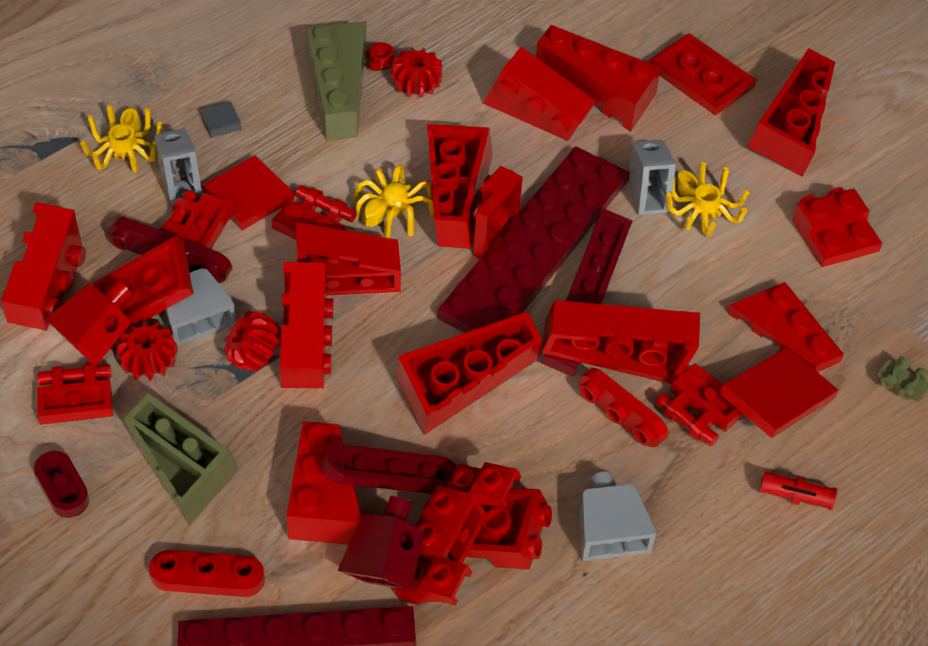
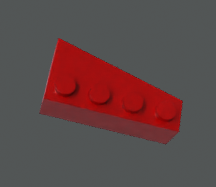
M550 25L537 42L536 58L597 101L595 104L601 107V113L609 118L613 116L623 122L622 127L630 132L657 93L661 67L554 25Z
M808 48L759 121L747 147L803 177L815 154L816 140L820 132V123L826 106L825 101L830 89L836 62Z
M427 124L434 221L438 247L471 249L473 242L472 234L475 230L476 221L473 219L476 207L482 201L480 186L488 175L492 159L490 128Z
M555 300L545 319L542 353L672 384L684 372L699 348L700 313Z
M528 311L398 356L396 377L424 435L537 361L542 338Z

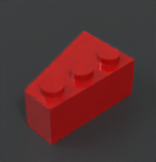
M520 47L500 72L483 104L568 141L597 101L523 47Z
M35 202L32 212L36 214L37 219L33 231H25L22 242L28 245L22 262H14L1 302L8 323L47 331L50 324L45 319L61 306V300L65 292L71 290L76 269L81 267L85 261L86 249L82 246L75 210Z
M296 222L297 262H326L327 296L401 292V265L398 239Z
M283 262L285 293H282L284 311L280 348L281 388L324 389V375H331V354L325 353L326 346H332L333 328L332 325H327V319H333L334 299L327 298L326 262Z
M303 421L286 515L288 539L349 545L359 524L361 514L354 486L333 482L325 475L321 465L323 457L332 446L344 444L339 424Z

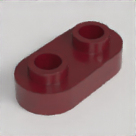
M49 451L42 454L34 464V473L53 511L65 518H72L82 514L89 505V495L71 459L67 454L60 451ZM54 472H60L55 477L50 476ZM70 499H75L72 503H65Z

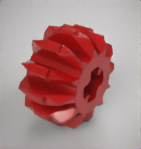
M413 47L410 52L401 50L399 56L395 57L392 62L391 80L393 85H396L398 92L407 91L409 97L413 94H418L422 98L424 93L433 94L434 89L440 87L442 82L441 60L436 58L435 52L427 53L425 47L420 51H416Z
M249 310L244 313L243 317H238L236 324L233 327H229L230 333L224 339L227 344L223 352L227 355V360L231 361L234 366L241 370L245 369L247 371L257 372L261 369L262 365L267 366L271 356L275 355L276 347L281 343L278 339L281 335V329L277 327V323L272 320L273 318L265 313L261 314L258 311L251 312Z
M144 320L139 328L132 325L129 326L128 333L120 336L119 345H117L116 349L117 358L120 360L121 367L125 373L132 372L136 380L146 375L150 381L154 376L153 374L158 373L165 376L166 368L174 367L176 362L175 356H177L178 352L177 342L173 339V334L169 328L162 329L159 322L148 326Z

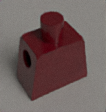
M390 496L384 515L365 513L359 521L338 571L364 583L411 591L424 535L421 528L406 522L412 503L400 497Z

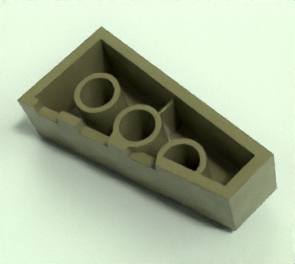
M366 21L306 28L307 56L326 141L357 137L365 67Z

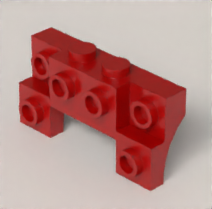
M485 462L482 468L458 464L447 486H436L431 498L425 503L423 512L415 525L422 529L424 535L412 589L410 591L392 588L401 601L415 605H421L426 602H441L456 606L458 600L455 595L464 577H471L473 573L469 566L463 564L488 516L482 505L507 507L508 502L505 498L513 482L520 481L521 475L516 468Z

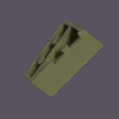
M147 393L123 419L133 439L189 525L238 471L230 450L150 393Z

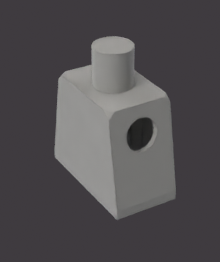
M179 129L156 134L154 139L160 172L171 207L177 198H182L186 190L194 192L197 195L195 202H198L202 196L196 151L187 130ZM176 172H184L187 177L182 181H177L175 177L177 176Z
M642 139L631 144L629 183L638 215L670 213L667 210L666 194L668 192L672 194L676 163L663 140L647 141ZM653 184L654 188L652 190H649L648 186H651Z
M202 268L190 272L194 294L165 309L169 328L173 334V339L177 342V346L236 324L235 308L232 299L207 269Z
M610 472L594 474L591 477L593 488L582 491L579 509L582 561L652 553L656 530L636 487L631 484L615 486L612 473Z

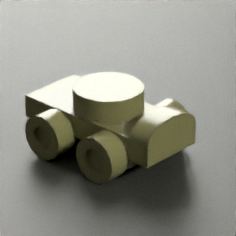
M899 357L896 362L888 359L877 373V376L881 378V384L885 388H892L894 392L898 393L905 400L913 398L920 402L928 391V382L925 381L928 378V372L920 367L914 373L909 372L907 369L910 366V361L905 357Z

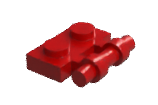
M300 185L295 195L304 201L299 204L289 199L271 221L272 229L296 240V222L345 230V225L339 222L344 219L352 223L357 216V211L349 208L348 203L340 199L334 201L324 196L323 191L312 187L309 189ZM319 207L328 211L325 216L316 212L315 209Z
M186 190L182 198H177L172 206L173 213L168 221H163L158 230L174 236L177 235L182 239L212 249L235 210L233 201L203 193L199 201L195 202L197 195L190 190ZM184 218H188L185 224L181 225Z
M84 363V367L64 369L63 366L52 367L51 371L38 372L39 386H43L37 387V409L40 425L113 417L112 386L110 379H107L112 378L111 365L94 366L92 363Z
M696 363L691 365L672 383L671 391L677 395L674 400L663 393L655 402L658 407L665 411L664 416L672 422L677 420L689 430L688 434L697 441L703 440L710 447L719 438V435L710 429L711 426L715 424L726 432L744 415L719 393L723 383ZM690 405L702 416L697 419L685 409Z

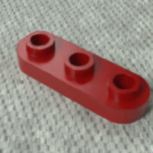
M591 368L579 378V390L583 398L590 403L596 404L607 414L611 421L622 425L632 433L640 444L657 447L668 437V428L664 421L603 371Z
M164 550L157 553L149 564L152 583L163 591L250 597L257 594L265 583L264 567L258 559L252 556ZM167 564L174 565L173 568L168 570L162 568ZM204 567L213 568L210 572L207 573L200 571ZM242 570L251 571V573L246 576H242L239 574V572Z

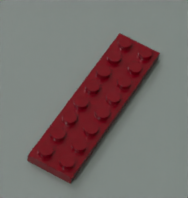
M575 146L438 308L437 318L466 333L524 313L595 224L602 208L606 209L629 181L630 172Z

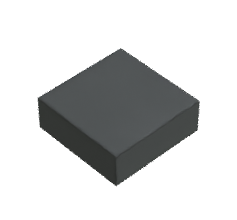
M231 101L201 109L203 121L211 138L241 130V122Z

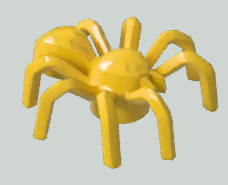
M108 105L107 112L110 130L109 136L101 138L97 131L93 115L88 116L93 136L98 143L104 144L95 151H90L85 141H81L80 145L85 155L93 158L97 170L107 167L113 152L115 159L122 157L125 160L129 156L132 172L135 174L138 173L139 169L134 150H137L147 161H156L155 139L151 143L140 139L147 136L151 126L149 108H145V125L143 131L139 132V114L134 108H128L123 111L120 124L116 125L113 106ZM161 121L157 123L156 134L162 133ZM138 144L151 148L150 155ZM108 147H110L104 157L103 162L100 163L98 155H100Z
M701 162L698 179L689 171L681 170L678 173L677 187L682 197L678 196L675 191L674 177L672 194L669 192L666 194L667 210L676 216H681L691 208H694L691 215L686 218L685 231L691 229L697 215L702 216V231L707 237H710L716 223L711 222L708 227V217L714 220L715 217H720L723 213L726 219L732 223L742 222L747 212L746 207L741 208L737 217H733L723 205L729 208L740 207L744 204L750 192L745 190L737 202H729L721 198L724 195L729 169L723 167L719 188L712 184H705L707 164ZM672 198L678 203L690 201L692 203H689L680 210H676L673 208Z
M399 164L394 168L392 183L388 184L382 168L377 167L375 180L381 182L383 190L371 180H364L357 184L353 198L354 202L358 201L356 204V219L360 218L362 205L366 200L371 199L364 210L363 222L365 226H376L386 216L384 236L389 238L391 236L393 216H399L407 210V235L412 236L414 234L413 207L407 204L423 201L428 204L430 214L433 216L432 183L422 181L411 190V186L409 184L405 185V181L398 182L399 179L405 178L403 165ZM364 186H370L380 195L366 193L360 198ZM426 187L428 197L420 195L411 198L421 188Z

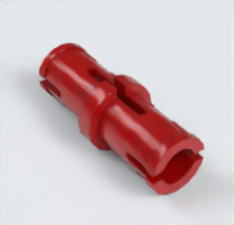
M764 470L759 493H767L790 499L791 504L799 505L802 502L833 510L837 488L805 481V477L799 475L797 478H792ZM782 485L814 492V495L784 489Z

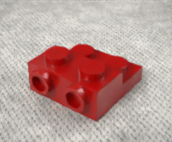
M499 166L492 176L487 175L480 186L482 201L474 211L473 219L476 221L475 230L472 234V241H474L473 256L478 259L485 254L519 213L523 176L515 173L513 170Z
M837 187L832 189L826 196L819 198L810 194L803 197L796 205L792 221L821 267L880 252L882 246L881 240L867 220L870 210L855 188L844 190L843 187Z
M510 488L505 498L508 502L506 508L482 505L488 516L466 557L490 559L494 567L530 570L532 560L539 559L542 554L543 545L540 534L542 527H549L551 524L552 509L547 504L540 489Z

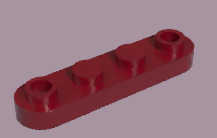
M117 217L107 230L110 241L116 248L129 250L140 255L174 237V235L125 217ZM182 239L184 241L189 272L203 268L207 269L218 283H222L227 279L233 267L226 256L218 251Z
M344 444L332 446L323 457L321 464L325 475L338 484L433 494L437 485L446 487L457 468V465L452 460L443 456Z

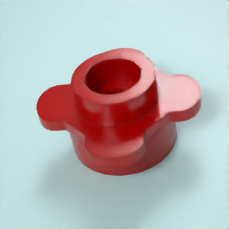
M384 42L372 45L365 52L366 58L370 60L369 68L373 71L392 69L395 49L390 44Z

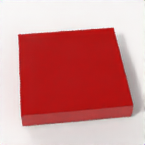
M256 155L203 184L204 193L233 201L235 210L230 219L241 230L280 209L289 199L295 200L294 192Z

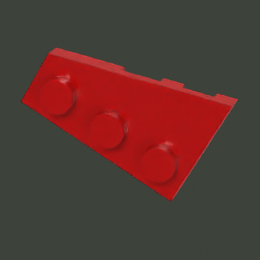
M786 282L729 305L728 314L736 320L742 318L753 326L751 331L761 338L765 335L780 346V351L788 347L817 372L842 361L844 353Z

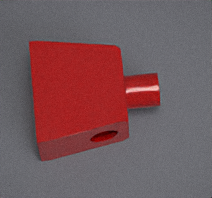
M119 280L105 294H102L92 284H89L56 309L45 320L96 366L129 327L130 320L122 313L120 308L133 294Z

